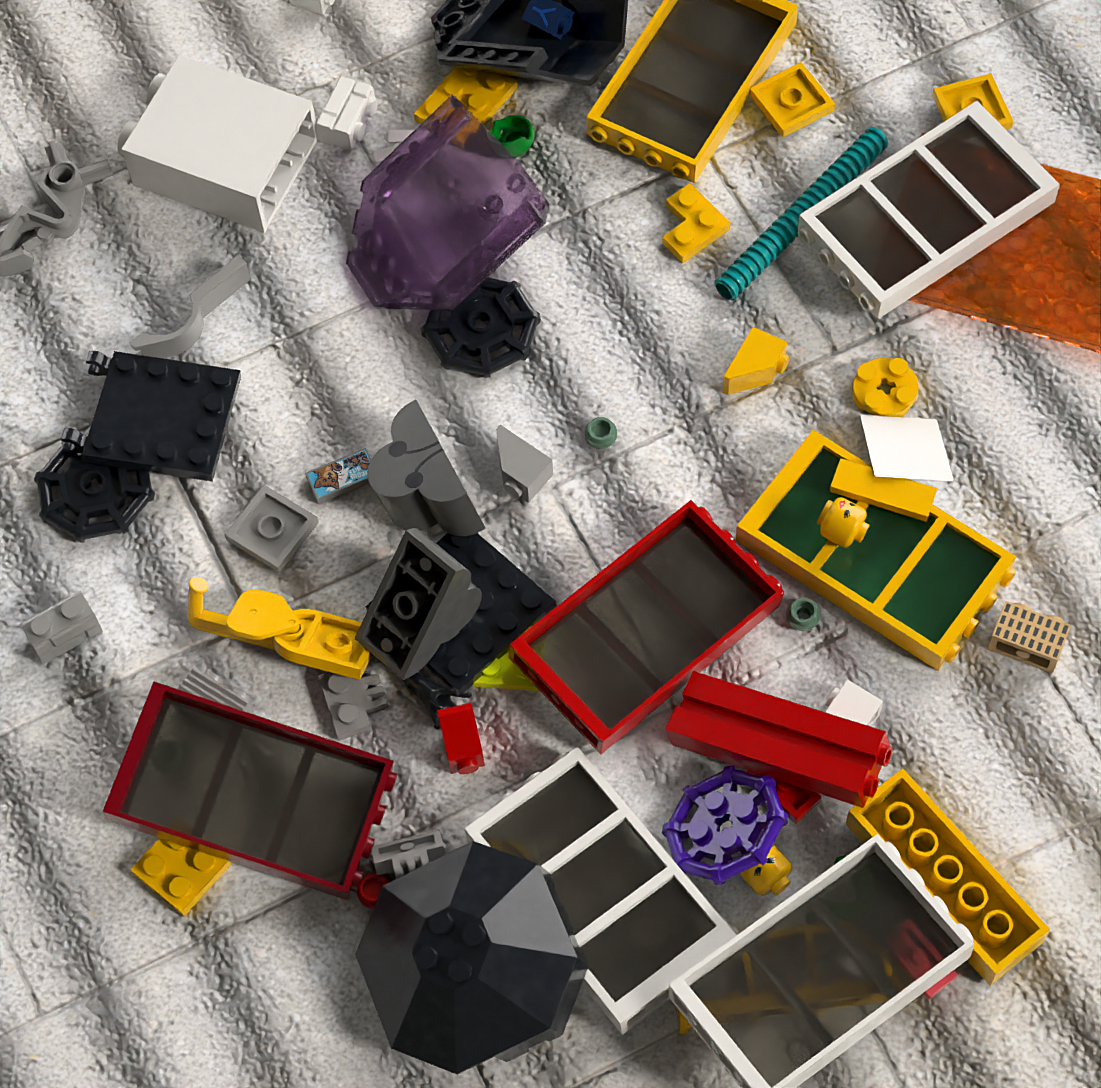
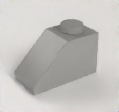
M500 424L496 432L504 488L513 497H521L530 502L553 476V461L550 457Z

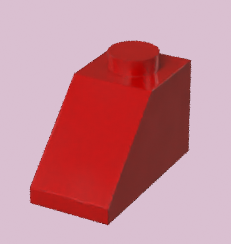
M472 703L437 710L451 774L457 772L463 775L477 771L479 767L485 766Z

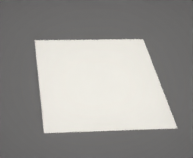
M860 414L875 476L953 481L937 420Z

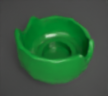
M508 115L500 120L495 119L491 131L486 130V136L495 153L506 158H517L526 153L531 147L535 138V130L528 119L520 115Z

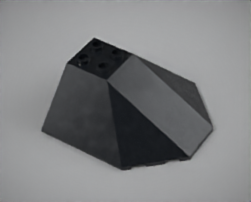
M446 0L431 17L432 25L435 29V32H433L435 45L438 49L437 59L440 65L543 82L591 86L625 46L628 0H553L575 12L572 17V26L563 35L561 40L521 19L530 0Z

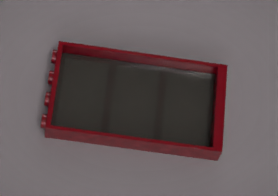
M153 681L102 812L107 821L347 900L350 891L357 892L363 876V872L358 870L362 857L369 859L371 848H373L375 841L374 838L369 837L373 825H381L386 806L382 805L381 802L385 792L392 793L398 773L392 772L393 760Z

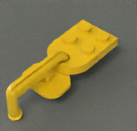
M193 577L189 580L187 618L189 624L195 629L275 649L281 657L288 661L357 680L361 679L373 656L372 653L354 639L362 622L311 609L293 611L281 595L259 589H252L242 593L230 614L224 615L203 609V595L209 587L206 580L200 577Z

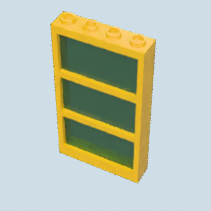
M812 430L738 523L736 541L938 671L944 662L950 664L955 659L961 648L957 644L963 636L969 639L979 624L977 617L982 611L988 613L998 598L995 593L999 587L1006 588L1016 574V571L1012 569L1016 556L935 505H932L927 522L830 492V486L840 458L867 467H873L820 433ZM839 497H843L864 508L867 512L864 522L870 525L861 543L854 540L846 548L822 537L820 525L816 524L828 500L834 502Z

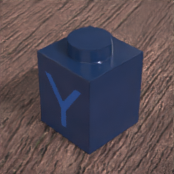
M530 0L521 19L561 40L563 35L570 30L573 23L572 17L575 12L553 0Z

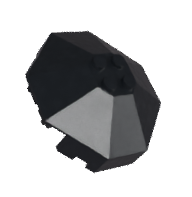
M472 841L382 886L355 955L391 1049L458 1075L493 1057L509 1062L529 1052V1048L545 1040L550 1042L563 1035L589 964L584 952L580 950L574 936V928L564 905L561 904L555 891V884L551 874L532 861Z

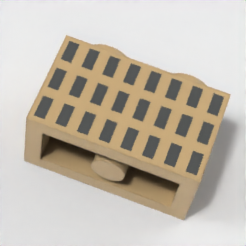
M1005 601L988 650L1053 674L1071 625L1064 623L1057 616H1045L1032 611L1025 604Z

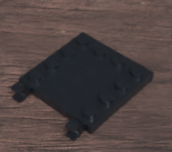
M89 351L86 359V364H90L88 374L106 376L88 436L76 429L64 428L61 441L65 442L63 451L67 453H82L83 462L213 482L239 388L241 370L114 351L111 359L99 351Z

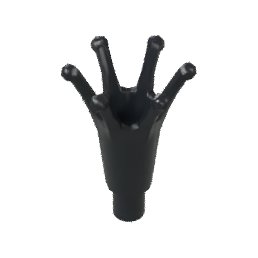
M420 672L404 679L408 688L427 707L434 722L433 727L436 730L440 728L437 710L444 709L446 706H458L451 700V696L461 698L472 697L471 692L462 693L459 690L447 689Z

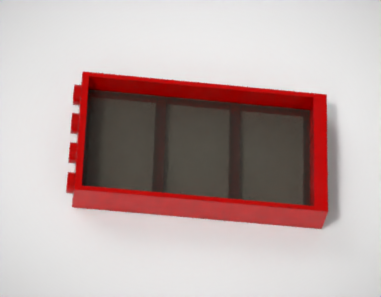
M690 500L510 643L509 659L600 754H603L685 686L693 671L699 673L779 608L784 591L780 582L774 576H768L759 567L758 561L752 554L744 552L736 544L730 532L725 529L721 530L713 522L710 513L704 507H698Z

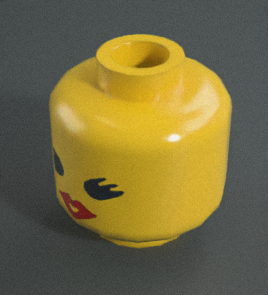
M843 497L837 498L834 502L828 500L816 524L820 525L822 537L844 548L849 547L854 540L861 543L870 526L864 522L867 516L866 510Z
M773 844L766 857L768 861L763 866L758 864L739 873L758 895L764 896L772 892L777 896L791 883L788 876L791 874L792 864L777 846Z

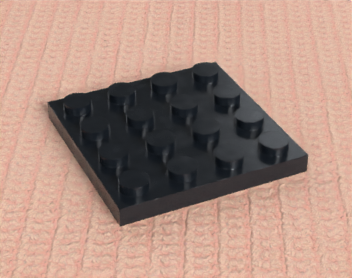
M447 533L436 544L470 571L471 582L481 590L482 599L470 622L455 637L440 644L438 650L426 666L453 691L459 690V692L465 693L483 675L482 671L496 658L499 660L509 651L510 643L557 607L556 600L478 533L469 536H454ZM371 602L367 606H365L367 611L371 605Z

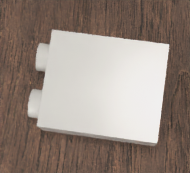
M179 55L167 75L159 73L151 81L146 97L147 108L138 122L128 121L120 133L117 149L119 155L125 159L132 183L140 188L265 233L318 140L312 101Z

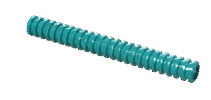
M868 127L865 133H862L859 139H856L853 145H850L828 167V170H825L822 176H819L816 182H813L797 198V201H794L791 207H788L772 223V226H769L753 242V245H750L734 261V264H731L721 274V277L715 279L714 284L719 294L728 300L734 301L738 294H741L751 284V281H754L757 275H760L770 265V262H773L789 246V243H792L798 237L800 214L856 179L888 147V140L885 134L875 127Z

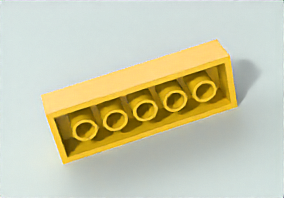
M903 768L881 784L872 798L868 797L864 808L854 806L848 811L845 825L862 844L877 834L885 843L887 841L891 842L901 856L900 860L908 869L913 868L922 877L927 891L933 897L938 896L942 899L948 908L949 916L957 924L961 923L969 930L973 937L974 947L971 957L967 961L989 986L993 985L1045 941L1050 928Z

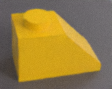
M752 327L723 376L722 393L730 395L771 384L777 373L783 374L790 359V356L786 355L788 342Z

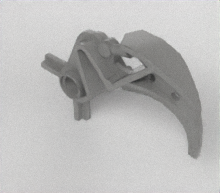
M55 140L49 142L50 146L45 147V151L51 166L45 168L36 183L42 198L61 219H55L21 205L15 215L1 223L0 277L12 276L30 270L34 257L29 251L39 245H50L54 238L67 239L73 236L80 224L86 190L84 185L113 176L108 159L78 168L76 164L68 160L62 142L55 143ZM27 231H36L35 237L24 242L20 248L16 249Z

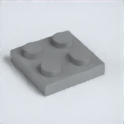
M264 485L224 535L228 542L280 573L318 525L319 521L317 516Z

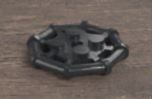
M478 272L471 273L472 276L444 290L438 289L433 293L434 300L426 323L421 327V335L427 338L441 360L440 365L446 370L453 368L484 375V378H491V374L519 360H526L530 356L529 348L536 327L541 322V316L539 312L533 309L520 289L521 284L517 281H503L478 275ZM481 289L499 292L500 294H493L494 297H489ZM472 290V293H470V294H468V295H466V296H464V297H462V298H460V299H458V300L454 299V298H456V297H458V296H460V295H462V294H464V293H466V292ZM513 300L520 312L513 313L507 303ZM443 309H450V318L448 317L447 321H440ZM480 318L482 322L487 320L489 322L486 324V327L477 328L475 327V320ZM514 325H523L519 341L512 337ZM449 333L454 344L448 349L440 335ZM504 346L510 350L490 360V353ZM462 351H465L468 355L472 357H478L481 355V361L467 359L459 356L462 353Z
M62 441V446L41 471L36 472L34 481L38 486L41 507L39 517L44 523H51L74 537L75 541L84 543L86 539L119 532L122 534L129 531L128 527L146 504L154 500L155 491L152 490L149 472L135 470L138 485L128 484L126 472L132 469L83 462L82 455L78 456L77 453L64 452L65 442ZM69 458L71 460L69 463L70 468L66 473L63 470L61 474H58V470ZM97 479L98 483L102 484L94 491L86 489V487L91 485V480ZM60 486L61 498L53 501L51 487ZM127 496L134 497L133 501L120 515L118 510L123 507L125 498ZM67 508L78 516L77 523L60 513ZM109 514L112 518V521L89 525L90 518Z

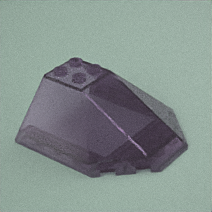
M452 94L363 179L360 192L363 193L361 208L356 209L352 229L355 239L352 251H348L346 265L372 305L377 309L453 310L546 224L550 204L521 163Z

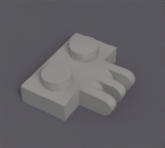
M331 672L318 675L339 741L371 731L367 715L389 707L387 698H380L385 695L383 686H376L381 683L379 674H372L360 680Z
M440 830L399 839L371 848L377 875L385 873L395 874L396 879L404 876L403 871L409 870L410 873L416 870V868L446 855Z

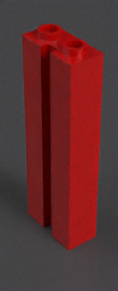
M696 671L692 672L682 693L684 699L680 707H675L665 728L673 746L761 775H770L773 779L864 808L868 797L872 798L875 795L879 783V772L882 766L886 767L892 756V746H890L886 731Z

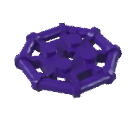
M725 766L723 771L691 787L686 785L682 789L684 794L669 821L663 824L662 834L667 838L674 862L684 874L688 873L711 880L715 885H723L727 879L758 864L763 866L768 861L766 857L781 828L788 824V814L783 811L775 789L776 781L770 775L759 776L736 770L734 766ZM737 785L749 787L753 790L749 795L737 793ZM721 787H723L724 790L723 792L715 791ZM765 801L768 812L767 814L759 815L757 806ZM695 804L698 809L689 824L684 823ZM730 821L732 826L730 828L725 827L722 830V832H720V826L723 823ZM762 829H764V831H763V833H762V835H761V837H760V839H759L757 845L755 846V843H756V841H757V839H758V837H759V835H760ZM691 838L694 847L686 852L682 839ZM740 851L743 856L733 860L731 855ZM704 857L711 860H715L714 864L712 865L705 864L700 861Z

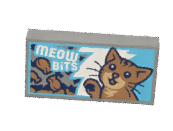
M366 448L305 473L318 504L369 484L367 471L371 458Z

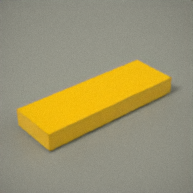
M840 458L830 486V492L925 522H927L938 489L906 478L877 477L874 475L873 468Z

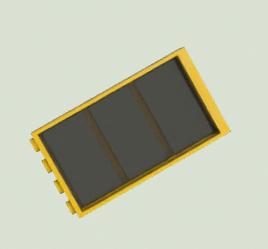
M664 0L586 116L587 135L599 143L604 142L617 148L623 154L640 158L650 166L660 167L669 171L679 179H687L696 183L750 98V88L760 82L795 27L798 5L787 0Z

